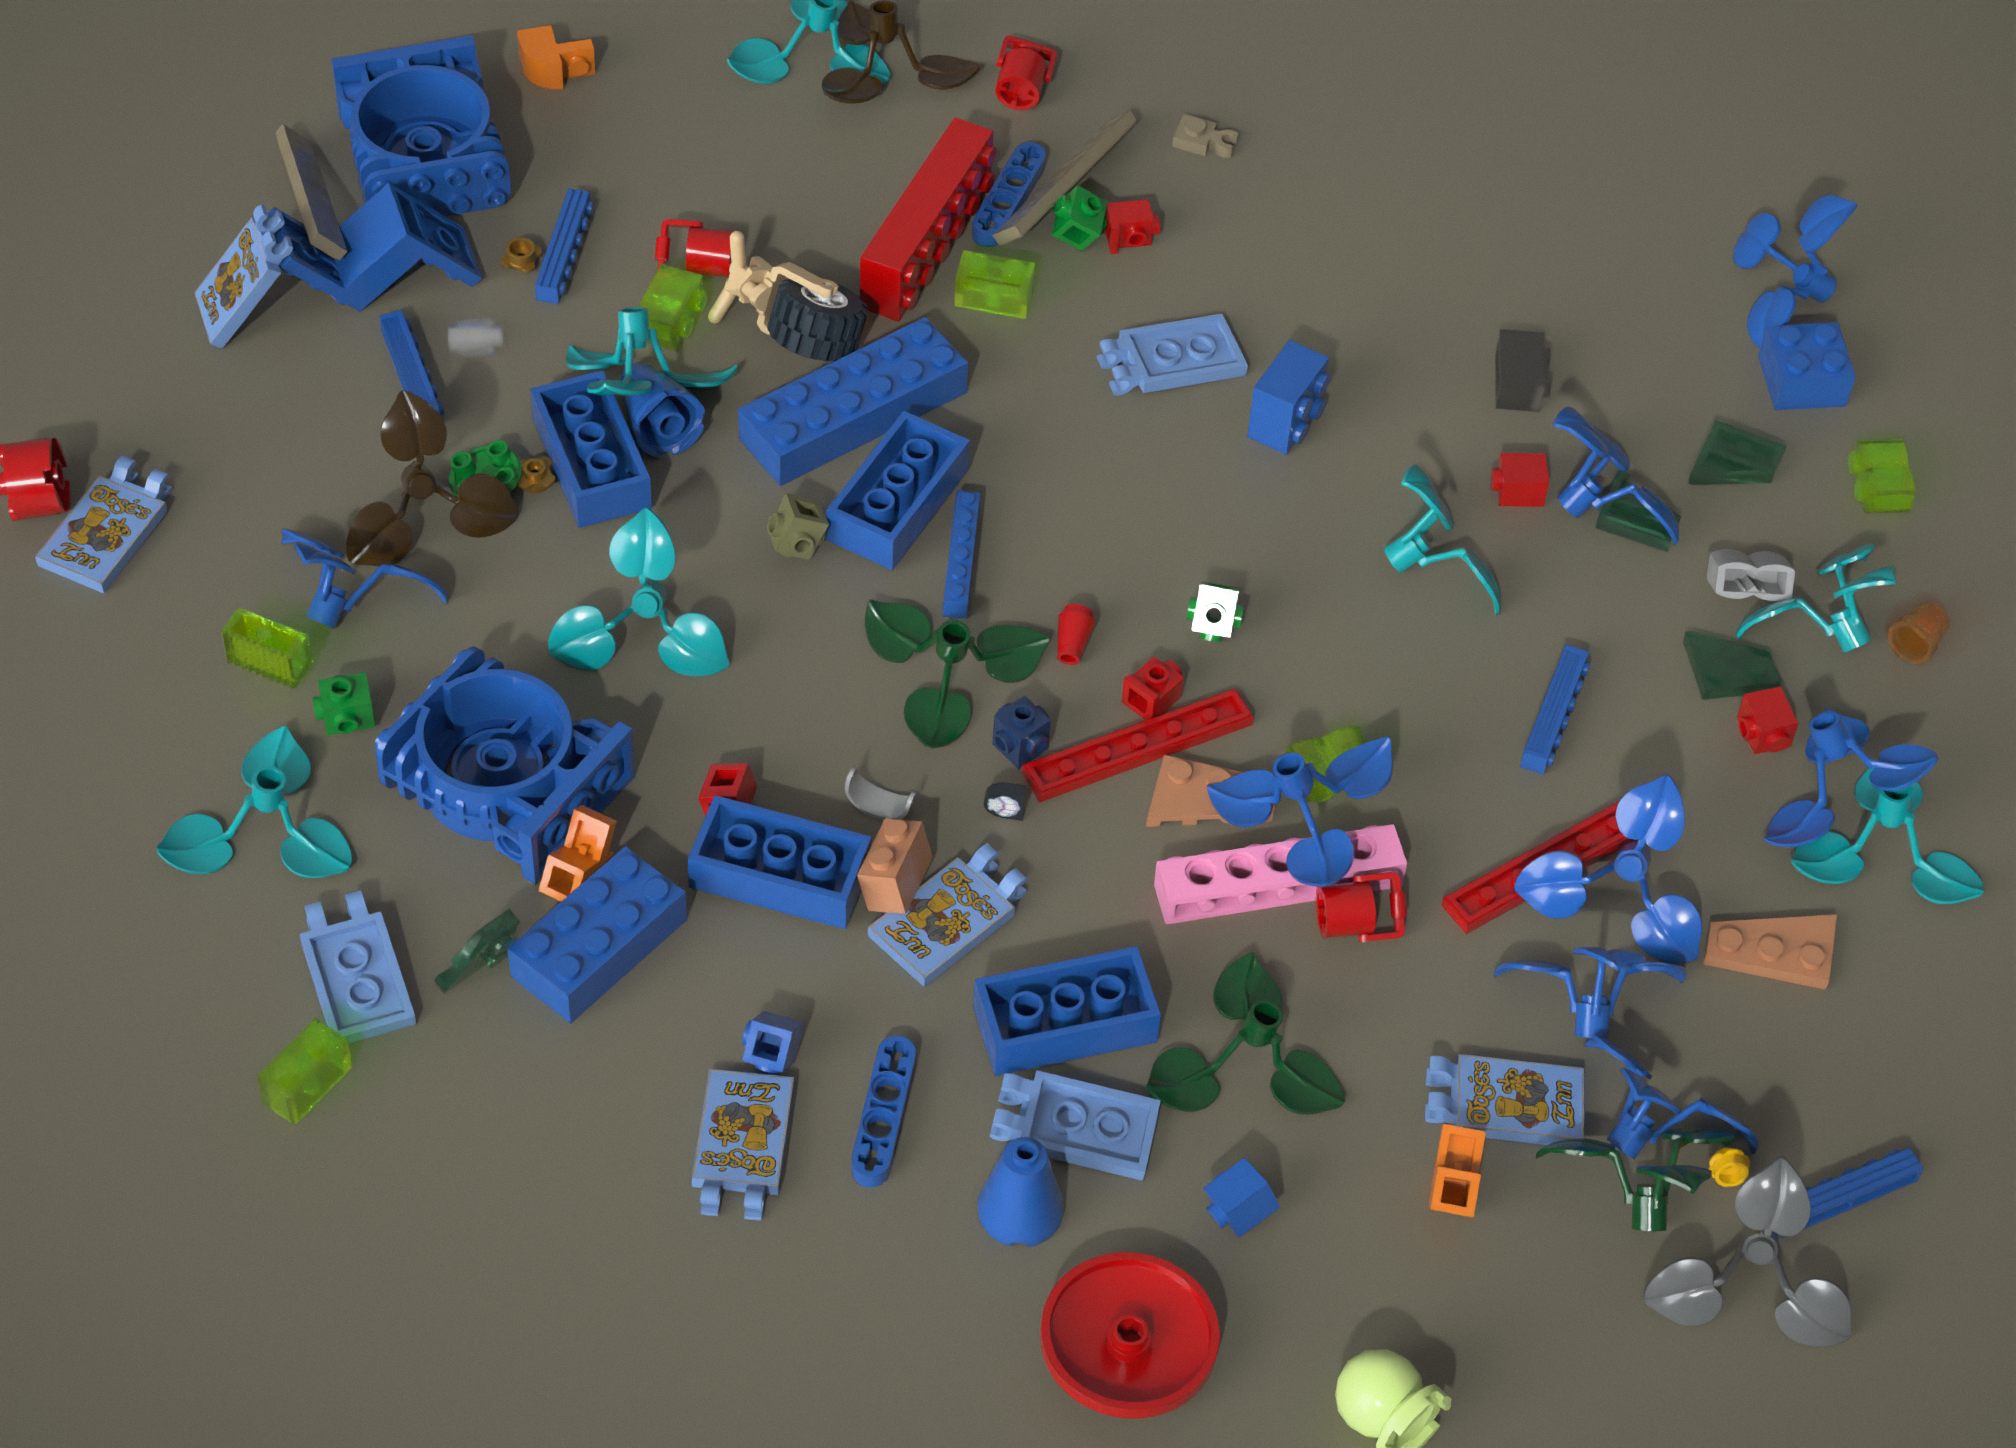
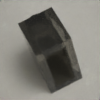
M1500 329L1495 350V409L1540 412L1543 397L1549 398L1551 375H1545V370L1549 369L1551 350L1550 348H1544V332Z

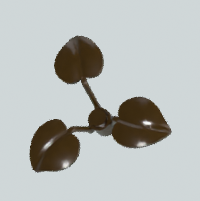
M851 0L839 17L838 36L841 41L851 45H862L870 41L866 66L862 73L851 68L831 71L822 80V90L824 95L830 99L849 104L863 103L876 97L881 90V80L869 76L872 70L876 43H891L897 34L900 36L913 69L920 71L918 73L919 82L927 87L940 90L958 87L972 78L979 71L980 65L943 55L926 56L919 63L905 34V25L898 23V7L894 2L887 0L876 1L870 5V10H867Z
M401 390L383 420L380 431L381 442L385 451L394 459L403 462L414 458L417 460L405 467L401 474V482L406 490L401 494L402 500L399 511L396 514L389 504L378 501L365 506L355 516L347 535L346 555L348 561L356 565L380 566L381 564H395L401 561L408 554L413 541L411 528L407 523L401 521L405 516L411 497L422 500L430 497L433 493H438L448 501L455 503L450 513L451 524L462 534L476 538L488 537L504 531L518 518L519 510L506 486L499 479L488 474H475L463 480L458 488V497L436 484L435 477L428 467L423 464V455H436L444 449L447 440L445 423L439 413L427 401L411 392Z

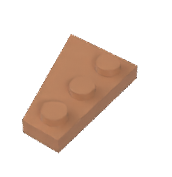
M1164 755L1147 815L1146 827L1160 826L1163 821H1182V825H1197L1198 820L1220 819L1223 823H1228L1215 810L1207 791V785L1223 782L1244 772ZM1272 804L1271 816L1265 822L1273 820L1276 804Z
M1837 914L1711 922L1707 933L1703 964L1826 990L1830 980Z

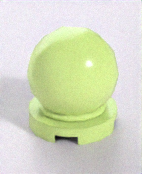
M1388 1349L1365 1350L1348 1360L1338 1377L1335 1391L1338 1412L1347 1425L1368 1438H1378L1376 1448H1421L1440 1427L1434 1420L1440 1409L1450 1410L1452 1400L1435 1384L1423 1388L1422 1377L1412 1362Z

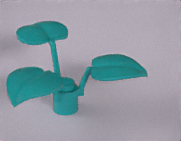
M792 0L791 11L801 21V24L782 52L779 53L777 46L768 40L751 38L739 43L727 58V62L732 70L749 81L760 84L778 82L787 76L789 66L783 59L789 56L808 25L811 30L818 33L826 32L828 29L831 30L833 48L835 53L838 54L831 59V71L851 68L862 73L866 66L869 47L863 44H847L844 49L841 48L838 36V20L847 6L845 0ZM875 52L869 76L880 79L881 84L890 80V72L887 65Z
M630 307L618 310L619 328L617 329L618 339L615 354L588 352L570 345L565 357L567 367L575 370L603 369L612 365L625 364V377L623 381L603 380L592 382L587 386V392L597 395L618 394L635 396L646 394L652 390V383L650 381H632L633 349L646 348V341L648 340L651 341L664 374L682 387L705 388L718 386L729 381L737 372L736 364L729 369L711 373H673L657 340L656 328H649L648 308ZM623 345L626 349V354H622Z
M1417 464L1412 465L1406 470L1401 485L1417 492L1429 506L1430 510L1410 531L1384 547L1386 556L1399 573L1404 572L1417 562L1423 568L1429 563L1453 557L1462 558L1487 589L1494 603L1495 615H1497L1501 611V595L1498 584L1487 566L1473 551L1468 552L1465 548L1427 556L1426 552L1431 547L1423 533L1438 519L1449 531L1454 528V520L1426 473Z
M648 507L643 508L637 515L619 528L613 536L609 548L611 562L619 573L626 577L639 576L641 585L632 597V604L628 605L625 610L608 623H605L602 611L594 605L573 607L559 618L552 628L548 640V651L552 657L577 669L595 670L605 666L615 653L616 640L609 631L610 629L616 627L634 612L643 618H653L658 615L660 616L663 629L668 633L659 643L658 652L662 661L671 670L685 676L702 677L718 673L726 669L730 664L723 634L716 622L709 616L699 612H689L679 616L673 627L670 625L667 616L668 610L664 608L668 593L665 586L656 580H664L669 576L675 565L676 552L666 526Z
M1874 542L1865 544L1851 552L1841 554L1817 570V574L1820 576L1835 569L1840 589L1832 595L1834 598L1843 595L1846 608L1830 615L1833 621L1831 624H1828L1804 599L1791 597L1763 606L1750 614L1738 627L1736 637L1739 641L1750 626L1788 609L1801 608L1824 629L1827 637L1835 634L1843 653L1858 648L1871 641L1872 638L1859 611H1857L1854 594L1859 589L1865 587L1896 585V568L1894 565L1882 567L1847 584L1844 576L1847 564L1856 560L1867 561L1876 545Z
M282 726L263 737L245 756L242 762L241 774L245 784L252 788L251 794L245 796L244 804L226 832L223 833L221 824L213 817L203 814H192L176 821L169 828L163 840L156 846L158 855L169 865L180 871L191 874H210L219 871L233 857V850L227 840L234 836L250 807L255 806L264 813H271L277 809L281 811L286 830L292 836L282 842L280 855L283 864L292 873L304 878H322L344 873L351 868L352 863L350 847L342 833L334 825L323 819L308 818L301 823L297 830L292 823L288 810L289 803L284 799L285 794L296 792L306 785L310 778L311 765L306 753L294 740L287 726Z
M1870 768L1860 777L1854 791L1855 799L1859 805L1868 811H1872L1871 818L1857 842L1850 846L1845 837L1828 831L1818 840L1798 846L1790 860L1799 872L1810 879L1827 884L1846 883L1858 877L1863 871L1864 862L1855 853L1862 849L1877 821L1888 828H1897L1905 823L1915 865L1919 867L1913 872L1911 883L1921 897L1937 904H1956L1980 897L1985 891L1984 884L1979 876L1958 857L1944 852H1933L1928 855L1925 861L1922 859L1914 826L1915 814L1911 813L1921 805L1923 800V791L1919 783L1916 782L1909 787L1897 791L1879 790L1870 782L1869 776L1874 770Z

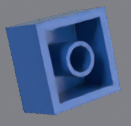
M1838 322L1766 326L1758 358L1774 410L1845 407L1856 376Z
M1289 340L1254 386L1247 437L1285 455L1288 454L1295 443L1301 444L1308 432L1311 421L1313 419L1318 420L1326 407L1327 401L1323 399V394L1328 387L1331 377L1327 374L1329 357Z

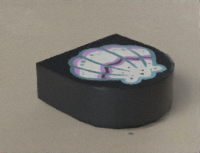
M1006 782L990 785L985 792L984 808L994 816L1023 821L1026 786Z

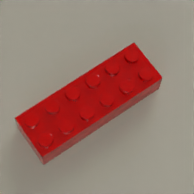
M956 117L953 118L860 256V297L867 304L868 311L900 322L907 310L911 311L914 308L922 286L927 287L934 274V268L938 262L943 263L945 261L953 239L960 238L966 219L969 215H975L981 196L984 192L989 193L994 184L995 173L991 171L997 149L993 146V130Z

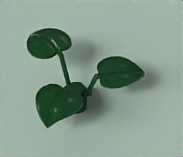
M869 600L866 607L865 631L867 639L873 651L884 660L894 663L906 662L912 656L914 650L918 653H923L937 642L936 653L945 662L940 691L931 687L917 689L909 695L904 706V719L907 727L924 746L930 748L944 747L953 743L965 732L970 722L971 708L968 699L959 693H947L952 664L962 661L967 655L968 648L977 661H986L985 668L991 677L1005 683H1015L1025 680L1035 671L1049 643V636L1033 629L1013 625H996L983 630L978 635L975 645V638L970 636V630L967 625L958 620L946 621L929 638L931 633L929 619L916 607L902 603H883L875 600Z
M1253 952L1233 962L1222 973L1213 992L1215 1007L1223 1017L1230 1020L1243 1019V1024L1237 1037L1217 1060L1207 1068L1203 1058L1193 1050L1178 1047L1163 1052L1154 1062L1146 1085L1149 1093L1155 1099L1161 1100L1160 1103L1167 1107L1185 1112L1203 1110L1214 1103L1220 1092L1218 1083L1211 1075L1218 1071L1243 1041H1246L1253 1047L1272 1044L1273 1064L1279 1070L1273 1074L1270 1080V1088L1274 1098L1285 1109L1293 1113L1309 1115L1340 1108L1345 1102L1342 1088L1330 1069L1313 1054L1294 1050L1288 1053L1284 1062L1282 1061L1280 1054L1282 1036L1276 1033L1283 1020V1013L1281 1011L1282 995L1275 981L1263 969Z
M1696 1127L1670 1129L1662 1133V1138L1674 1140L1667 1166L1646 1165L1636 1167V1173L1656 1177L1655 1184H1637V1192H1632L1620 1153L1615 1150L1614 1144L1584 1138L1564 1139L1550 1143L1538 1150L1536 1159L1548 1153H1562L1587 1157L1603 1156L1612 1160L1624 1191V1203L1632 1204V1229L1652 1232L1667 1230V1204L1671 1183L1694 1194L1701 1183L1712 1177V1170L1690 1165H1676L1680 1149L1689 1143H1722L1724 1146H1727L1734 1140V1134Z

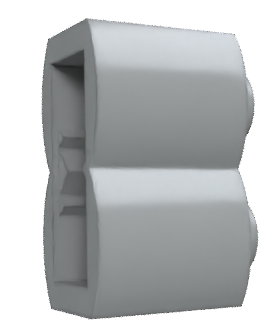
M1721 549L1710 553L1707 581L1718 595L1730 599H1742L1755 595L1768 601H1781L1792 597L1795 570L1781 554L1760 551L1746 555L1741 551L1733 549Z

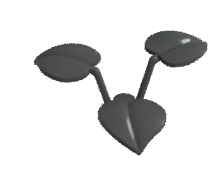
M1784 1156L1778 1157L1766 1168L1749 1177L1739 1188L1735 1207L1740 1220L1746 1225L1743 1230V1245L1735 1248V1254L1718 1277L1713 1279V1269L1705 1259L1686 1257L1671 1262L1661 1269L1651 1279L1644 1292L1643 1299L1646 1305L1667 1319L1684 1326L1706 1324L1716 1317L1722 1307L1723 1298L1717 1287L1726 1282L1739 1261L1746 1257L1748 1261L1756 1265L1771 1263L1774 1266L1781 1287L1788 1296V1298L1776 1306L1775 1319L1779 1328L1787 1337L1800 1344L1827 1347L1842 1343L1852 1335L1851 1306L1848 1297L1841 1287L1828 1279L1809 1278L1802 1281L1794 1291L1788 1282L1781 1264V1257L1778 1255V1234L1791 1237L1800 1233L1809 1221L1811 1210L1805 1184L1799 1173Z

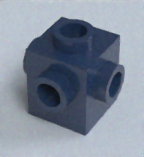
M1024 695L1012 704H1005L994 715L992 744L1019 769L1023 764L1030 762L1048 750L1051 720L1041 706H1035Z

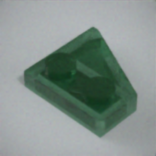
M1716 420L1692 469L1688 483L1691 485L1771 483L1784 457L1787 446Z
M1692 631L1685 632L1683 644L1702 700L1744 696L1747 693L1780 687L1781 682L1769 651Z
M510 908L476 931L466 942V945L452 958L453 966L440 973L434 979V982L444 994L486 964L489 968H493L508 956L507 948L516 940L514 934L520 923Z

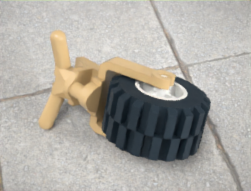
M740 231L731 233L730 275L726 279L724 289L708 313V319L711 323H719L735 297L739 296V301L743 304L751 303L757 308L756 311L759 312L757 325L760 330L770 335L778 344L791 352L814 360L834 362L857 351L868 315V306L860 296L840 284L822 279L791 262L772 267L760 256H754L751 258L748 267L746 265L744 234Z

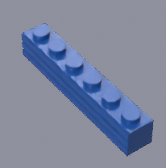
M568 188L535 283L536 301L559 304L561 295L566 293V280L571 278L572 263H576L578 257L577 248L582 246L583 231L588 229V216L592 215L594 211V201H591V193L589 191Z
M402 310L380 315L381 333L403 390L423 398L440 416L443 415L442 402L436 400L438 398L436 387L434 384L430 385L429 382L431 381L428 367H423L425 361L422 351H417V338L410 333L412 332L409 318H404Z
M956 491L943 601V617L967 619L975 537L980 507V492Z
M1565 645L1523 752L1521 768L1543 775L1547 766L1552 767L1556 753L1552 751L1554 747L1559 749L1563 734H1560L1561 729L1566 730L1570 719L1567 713L1568 711L1573 712L1577 698H1574V694H1580L1584 680H1581V676H1587L1591 663L1587 662L1588 651Z
M1910 1148L1901 1151L1895 1149L1889 1152L1885 1158L1880 1160L1871 1159L1861 1168L1856 1170L1849 1168L1837 1178L1832 1179L1828 1177L1813 1188L1809 1189V1187H1806L1811 1210L1810 1218L1805 1228L1918 1182L1924 1169Z

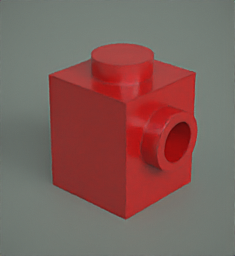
M1500 453L1498 467L1492 468L1490 474L1491 491H1497L1498 505L1544 507L1549 486L1546 454Z
M1776 687L1744 694L1737 720L1740 735L1745 741L1748 740L1754 755L1769 751L1773 753L1780 752L1791 747L1799 723L1782 688Z

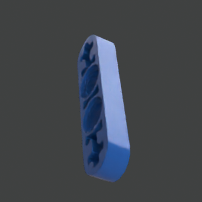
M1026 142L1015 148L973 219L972 238L976 244L983 247L999 245L992 235L1027 201L1044 172L1046 152L1041 145ZM1029 161L1027 168L1024 167V162ZM1011 179H1019L1024 181L1025 184L1016 187L1007 182ZM998 202H1005L1010 204L1011 207L1006 210H1000L993 205ZM991 221H993V222H994V228L991 227V228L988 230L989 226L991 225Z
M902 1036L886 1038L881 1042L877 1051L852 1153V1176L859 1185L864 1187L880 1186L887 1181L890 1175L916 1058L914 1044L908 1038ZM895 1052L902 1053L897 1073L890 1071L891 1058ZM888 1085L896 1087L900 1094L896 1099L884 1100L876 1092L880 1087ZM882 1121L891 1127V1131L885 1136H875L867 1128L873 1122ZM870 1149L877 1151V1165L874 1166L873 1171L865 1170V1165L868 1164Z

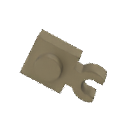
M1183 114L1174 133L1172 147L1206 156L1209 149L1222 158H1231L1233 146H1236L1238 143L1239 133L1230 129L1218 131L1216 130V122Z

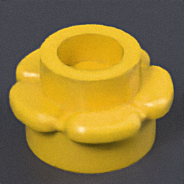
M1722 1148L1710 1158V1167L1708 1169L1712 1170V1177L1715 1178L1719 1185L1733 1187L1747 1179L1750 1159L1740 1149Z

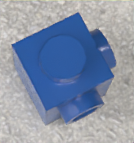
M763 1011L752 1021L749 1020L745 1027L742 1045L746 1047L742 1061L755 1064L756 1068L765 1072H784L795 1063L805 1022Z
M1245 1157L1227 1171L1217 1175L1212 1182L1203 1188L1211 1202L1206 1207L1211 1218L1221 1229L1227 1225L1238 1238L1280 1208L1269 1184Z

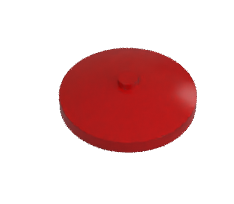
M1132 1252L1110 1253L1097 1256L1082 1262L1067 1272L1057 1282L1046 1300L1040 1327V1344L1043 1358L1049 1372L1058 1385L1070 1397L1091 1410L1112 1417L1128 1419L1159 1416L1179 1408L1192 1399L1203 1388L1213 1371L1220 1341V1329L1215 1308L1200 1284L1187 1272L1171 1262L1155 1256Z

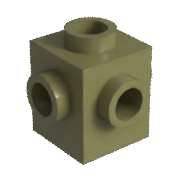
M786 493L776 513H772L769 517L767 533L771 538L776 553L789 558L798 557L810 560L817 546L823 543L829 523L820 501Z

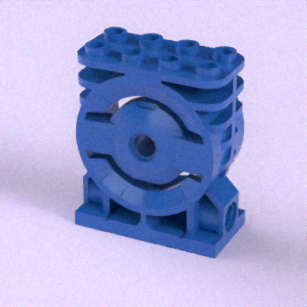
M472 35L331 59L340 121L342 120L343 126L350 130L352 154L364 203L388 183L444 216L497 208L508 201L511 195L509 165L502 142L500 141L499 131L490 116L489 101L483 91V80L476 58L475 42Z
M475 646L469 647L467 650H461L454 658L452 665L441 676L433 678L427 690L416 702L409 703L403 710L401 717L390 728L384 729L375 741L378 775L382 785L390 789L398 785L400 796L407 800L417 797L418 805L426 810L430 809L436 819L450 830L468 838L494 841L495 850L520 864L522 867V877L535 885L542 879L548 855L564 846L574 809L583 805L598 813H602L635 777L632 728L620 721L613 728H610L595 718L571 721L565 702L550 685L532 675L504 669L503 663L494 657L485 661L484 652ZM553 744L555 745V747L547 751ZM547 751V758L550 763L544 767L542 755ZM453 756L451 765L452 777L446 774V769Z

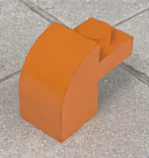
M551 25L517 30L518 55L525 77L533 84L546 89L558 90L564 89L563 79L595 74L594 47L591 39L556 44Z
M583 805L575 808L564 846L548 855L538 891L562 902L608 862L614 855V852L609 851L617 821Z
M1442 1124L1430 1188V1210L1474 1218L1481 1178L1479 1170L1486 1135L1485 1131Z

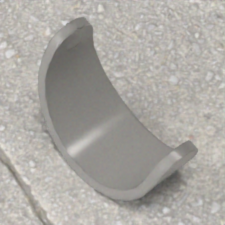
M854 766L851 767L845 782V793L850 802L863 813L879 820L903 819L908 814L917 795L915 791H912L909 796H904L877 787L861 777Z

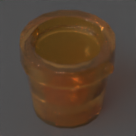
M1921 603L1890 626L1887 633L1888 643L1892 651L1902 660L1919 665L1925 663L1936 653L1939 643L1947 633L1950 626L1949 618L1941 607L1933 603Z

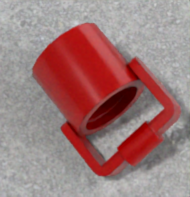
M1010 35L1005 36L996 63V67L1001 68L995 87V94L998 100L1003 105L1020 111L1036 106L1040 99L1044 82H1050L1057 52L1052 48L1023 38L1020 39ZM1007 48L1013 49L1005 55Z
M664 220L661 224L660 237H656L655 260H658V273L663 279L699 281V275L729 277L731 264L730 235L734 230L703 228V222ZM669 227L689 228L686 246V273L666 272L671 238H669Z
M1385 872L1354 875L1353 882L1317 887L1315 897L1316 917L1323 939L1358 936L1359 942L1396 939L1404 935V917H1407L1405 892H1402L1401 879L1398 874ZM1390 879L1391 893H1389L1394 932L1374 933L1376 927V907L1373 890L1368 881Z

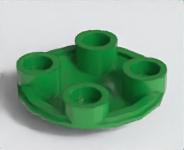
M495 440L487 446L477 447L469 452L460 451L455 453L450 459L452 469L449 473L448 486L452 494L458 497V488L463 480L475 474H488L499 479L510 493L522 476V463L517 454L510 450L505 441Z

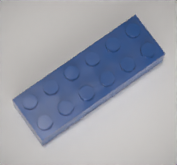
M924 317L738 408L739 440L779 486H782L886 434L903 411L920 417L966 394L968 362L934 325Z

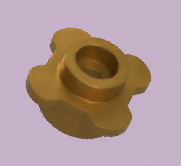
M514 238L507 243L506 255L501 257L500 263L504 268L512 267L517 271L530 273L535 270V261L542 256V249L528 238Z
M542 456L529 460L520 459L522 463V476L517 483L519 488L529 493H541L555 483V476L550 471L552 467V460L550 458Z

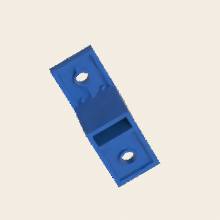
M390 183L386 184L339 226L347 249L346 254L340 260H335L311 245L304 223L283 211L281 212L284 218V225L279 231L274 233L276 244L280 243L285 236H289L293 246L291 254L285 257L279 264L280 269L289 276L295 275L304 280L314 290H322L331 295L339 304H347L359 312L420 259L429 266L435 265L442 269L451 279H459L471 287L482 279L464 227ZM276 207L272 208L267 213V218L272 217L276 210L279 209H277Z

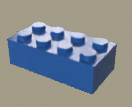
M603 370L530 389L533 421L548 457L552 460L553 469L578 528L640 512L645 507L652 509L651 479L614 395H597L587 392V386L590 383L607 380Z
M903 411L827 508L826 518L829 526L826 529V540L893 571L967 473L969 468L970 440Z
M714 795L688 857L689 888L846 930L861 892L857 874L870 850L871 836Z
M625 846L507 948L510 976L571 1024L687 921L686 892Z
M1137 946L977 978L974 982L973 1008L994 1076L1148 1045L1158 1041L1161 1014Z

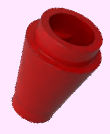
M1069 604L1064 607L1063 612L1059 613L1057 659L1060 662L1068 665H1076L1080 662V658L1096 626L1094 612L1090 608L1080 604Z

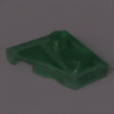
M1619 469L1609 494L1631 485L1628 482L1630 475ZM1626 494L1603 505L1595 528L1668 553L1672 544L1670 534L1634 494ZM1672 510L1679 525L1681 516Z

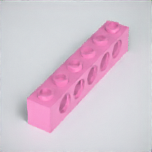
M1394 824L1385 826L1371 825L1360 830L1345 832L1350 837L1354 846V861L1348 873L1335 884L1353 882L1354 875L1392 872L1399 875L1401 887L1403 886L1407 861ZM1290 838L1283 842L1264 845L1251 844L1239 849L1226 851L1212 850L1201 855L1188 857L1174 856L1163 861H1157L1154 887L1165 925L1315 901L1317 887L1305 885L1295 880L1291 876L1286 864L1287 855L1294 844L1307 838ZM1390 879L1368 881L1373 891L1391 889Z

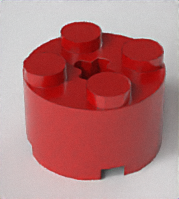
M40 438L0 444V462L3 467V472H0L1 496L8 495V510L12 521L58 515L70 510V479L64 480L62 468L67 467V463L57 438Z

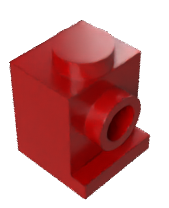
M1149 199L1106 203L1105 217L1107 218V223L1104 231L1110 254H1117L1118 248L1149 246L1152 244V236L1160 234L1159 217L1157 213L1152 214Z
M1154 656L1132 676L1128 674L1124 678L1121 703L1145 720L1162 715L1182 697L1184 677L1180 667L1171 660H1166L1163 663Z
M749 763L710 765L698 796L705 817L714 795L751 805L757 784Z

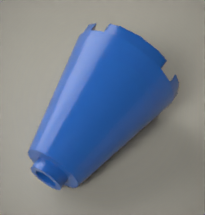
M646 362L632 364V381L647 380L652 383V390L646 394L635 396L623 395L636 443L645 453L654 457H662L660 454L672 452L673 455L684 452L696 442L703 432L704 425L702 420L703 414L705 415V409L700 400L693 393ZM625 370L623 371V373H622V375H621V378H620L621 381H623V379H624V377H625Z
M1021 1137L1007 1144L979 1193L977 1204L980 1223L989 1236L1002 1244L1012 1246V1243H1027L1026 1247L1036 1246L1050 1239L1061 1225L1064 1213L1063 1196L1045 1147L1033 1138Z

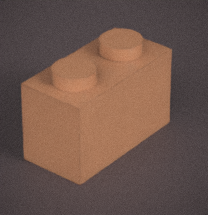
M884 819L857 874L868 911L907 913L933 859L922 821Z

